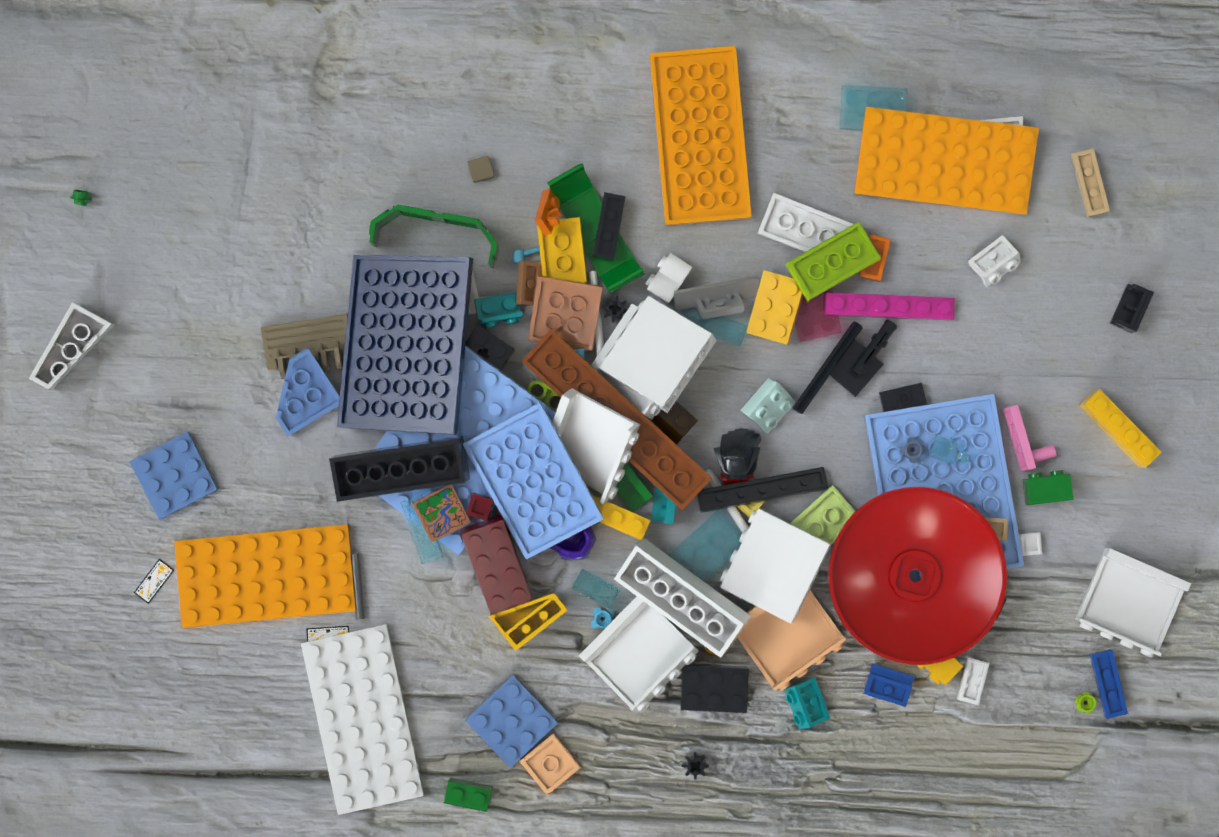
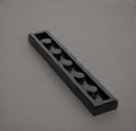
M824 467L702 489L697 495L700 513L826 490L828 489V483Z

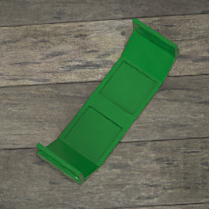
M583 163L547 182L554 195L559 198L560 209L565 218H581L584 251L610 294L645 275L643 268H640L620 233L614 261L592 257L602 201L592 186Z
M397 204L391 210L387 209L371 220L369 242L373 247L378 245L380 229L402 215L480 229L491 244L488 260L490 268H494L495 260L498 259L499 246L488 229L486 227L484 229L482 221L476 218L449 213L437 214L432 210Z

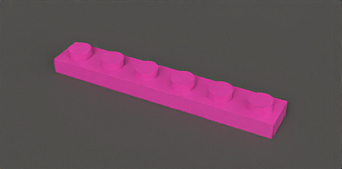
M826 292L824 315L954 320L955 298Z

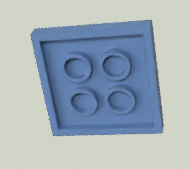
M185 432L130 461L159 520L219 490L189 432Z
M514 674L465 720L509 768L520 760L558 723Z

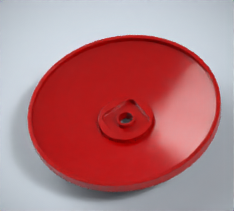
M907 487L883 493L869 500L845 522L836 537L830 554L828 583L831 600L840 621L862 646L894 662L908 665H928L944 662L965 653L986 635L996 621L1003 605L1007 587V569L1004 552L995 531L982 514L972 505L942 490L928 487ZM913 569H917L921 573V578L917 582H913L909 578V573Z

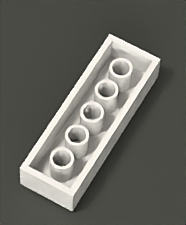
M645 538L635 546L614 580L719 657H722L727 652L751 617Z

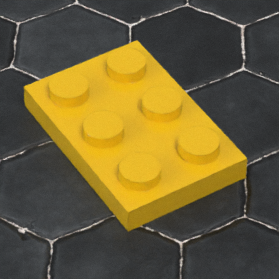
M581 218L560 219V224L553 227L552 234L546 236L537 225L542 275L587 283Z
M766 270L763 271L746 333L789 345L803 293L794 278Z

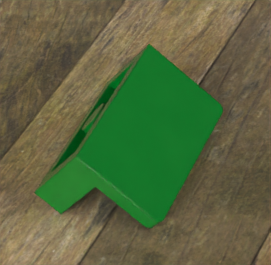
M625 464L623 468L625 474L616 486L618 488L617 494L628 508L634 512L653 496L629 465Z

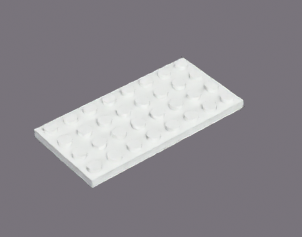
M387 624L301 643L338 815L424 796Z

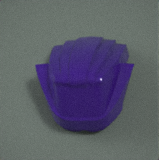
M590 526L549 548L557 551L563 560H582L592 550L596 542V536Z

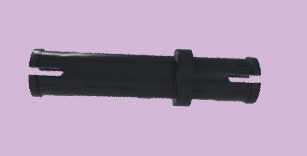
M885 320L880 330L873 334L871 337L872 341L850 369L851 374L857 378H862L867 368L880 350L887 346L888 339L897 329V325L894 322Z

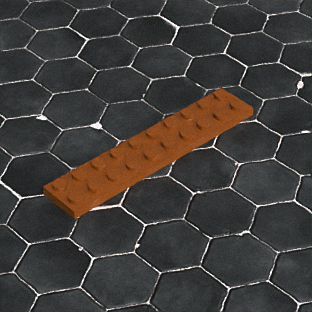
M552 329L522 360L560 398L572 388L640 424L637 431L639 438L630 449L632 456L629 462L682 511L713 479Z

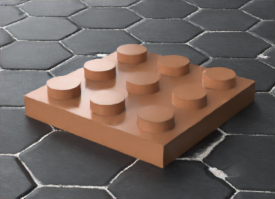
M538 275L528 340L539 342L552 329L571 348L592 351L603 286Z

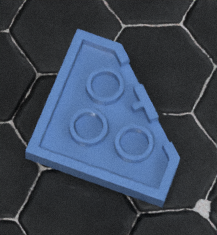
M309 347L290 357L276 413V420L287 436L339 406V393Z

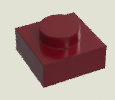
M473 492L466 514L487 521L494 500Z

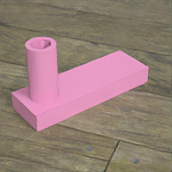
M1018 405L1003 408L1020 471L1036 468L1035 463L1056 457V450L1053 445L1031 450Z

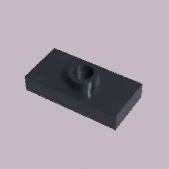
M922 383L879 392L883 412L927 404Z

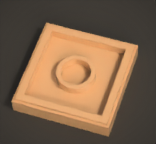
M554 733L520 760L521 764L546 795L581 768Z

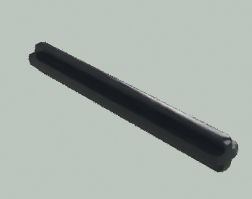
M855 321L851 323L793 406L797 413H804L861 332L863 327Z

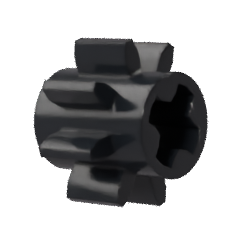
M617 295L613 301L607 298L608 305L602 306V309L607 310L604 318L610 316L612 323L615 322V318L621 320L623 318L622 314L627 312V309H623L626 300L618 301ZM614 304H618V308L621 309V311H617L616 315L612 314V310H609V307H613Z
M694 751L691 757L685 755L687 763L681 764L683 768L688 769L685 772V776L691 773L694 780L697 779L699 774L705 776L703 769L709 767V764L702 762L705 759V755L698 757L696 751ZM699 761L700 769L694 768L691 770V762L696 763Z

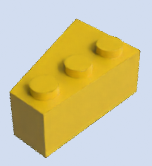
M553 592L533 599L530 602L489 615L488 617L512 648L517 651L568 611V608L559 596Z

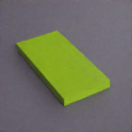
M857 222L797 256L785 265L808 302L882 258L861 223Z

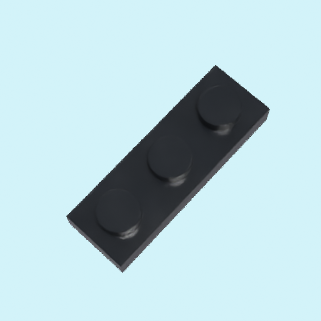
M604 192L592 257L614 261L626 196Z

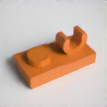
M551 189L543 190L535 217V222L545 236L552 234L553 227L560 224L557 217L562 216L559 210L560 200Z

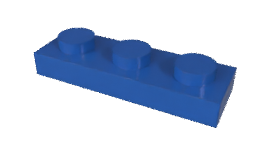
M1108 649L1089 654L1104 717L1109 719L1128 714L1113 650Z

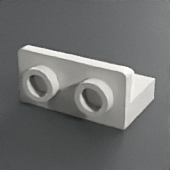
M1003 235L968 261L969 266L982 278L983 284L986 287L999 282L1003 275L1015 270L1021 262L1019 252Z

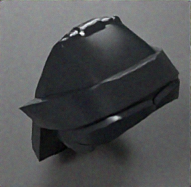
M744 428L728 431V434H722L720 447L714 448V452L725 477L732 480H743L754 473L757 468L761 448L758 447L762 440L760 434Z

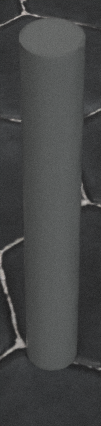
M351 554L356 607L355 616L356 620L365 619L359 554Z

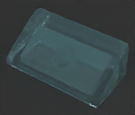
M584 569L581 570L572 586L573 590L608 609L611 608L620 589Z

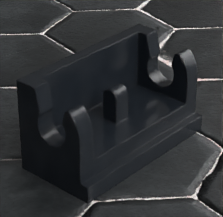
M1127 284L1110 324L1129 333L1137 332L1154 292L1136 284Z

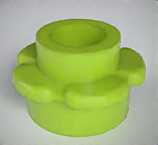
M1083 692L1075 698L1076 709L1081 713L1089 714L1094 711L1097 705L1096 698L1092 697V694L1089 692Z

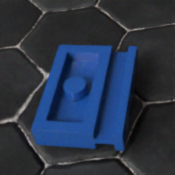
M872 663L863 694L906 707L915 676Z

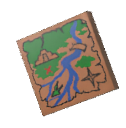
M446 485L411 503L431 543L471 523L452 485Z

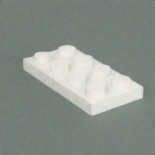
M773 193L757 234L806 252L853 224Z

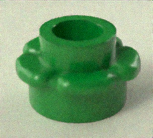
M73 190L70 198L74 199V204L87 206V202H91V193L84 190Z

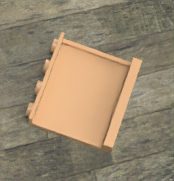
M809 590L793 623H789L757 606H753L746 611L751 617L737 636L774 690L779 688L780 691L791 684L790 680L795 676L800 678L809 671L807 668L813 663L818 665L826 659L825 655L830 651L835 653L844 647L843 642L846 641V638L838 630L811 590Z

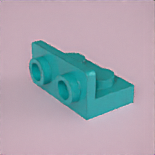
M516 292L474 299L478 325H485V328L498 326L497 322L506 321V325L515 324L524 316L520 310V305L516 304Z
M656 486L651 521L673 524L676 504Z
M815 677L784 689L786 701L792 709L794 722L798 725L799 729L811 728L831 719Z

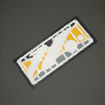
M159 559L134 593L149 604L173 573L174 569Z
M349 626L306 628L307 642L348 633Z

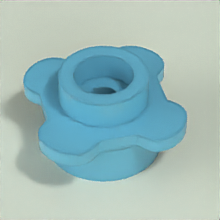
M600 607L593 610L594 620L591 622V626L594 629L598 627L605 629L611 623L614 612L610 609L605 611Z

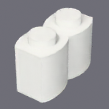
M672 253L668 257L665 255L662 257L657 265L660 270L656 275L652 273L646 282L648 286L647 292L667 305L673 299L674 291L680 288L692 269V266Z

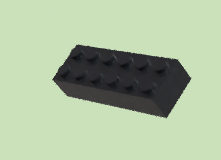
M463 436L339 454L329 458L337 502L467 482L470 479L466 450L463 446Z

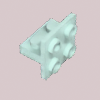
M768 378L740 411L768 434L777 426L781 418L790 411L795 400L777 381H772Z

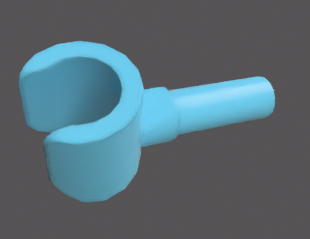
M540 248L516 250L512 255L513 263L525 261L524 256L540 252Z

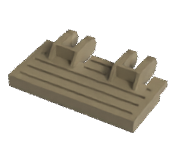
M348 314L261 327L268 370L277 369V359L280 376L282 379H285L287 369L284 358L292 357L309 347L318 362H320L319 352L321 353L324 372H329L330 370L327 351L334 350L336 367L338 370H342L343 363L340 349H343L344 352Z

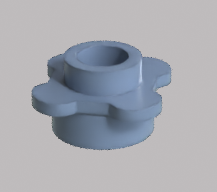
M909 437L905 446L899 449L900 454L909 458L911 463H916L918 457L926 451L925 446L916 442L914 437Z

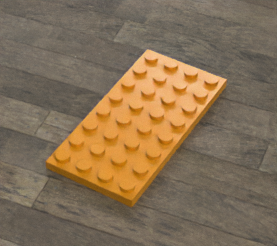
M736 46L650 53L665 226L752 218Z
M865 107L854 194L1027 215L1039 128Z
M349 524L174 541L182 628L356 611Z

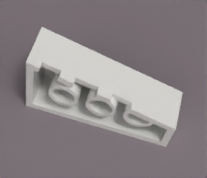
M72 302L29 379L47 389H53L115 324Z

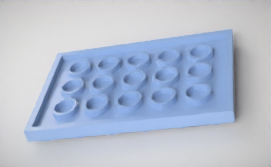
M541 402L463 443L465 450L526 559L604 519Z

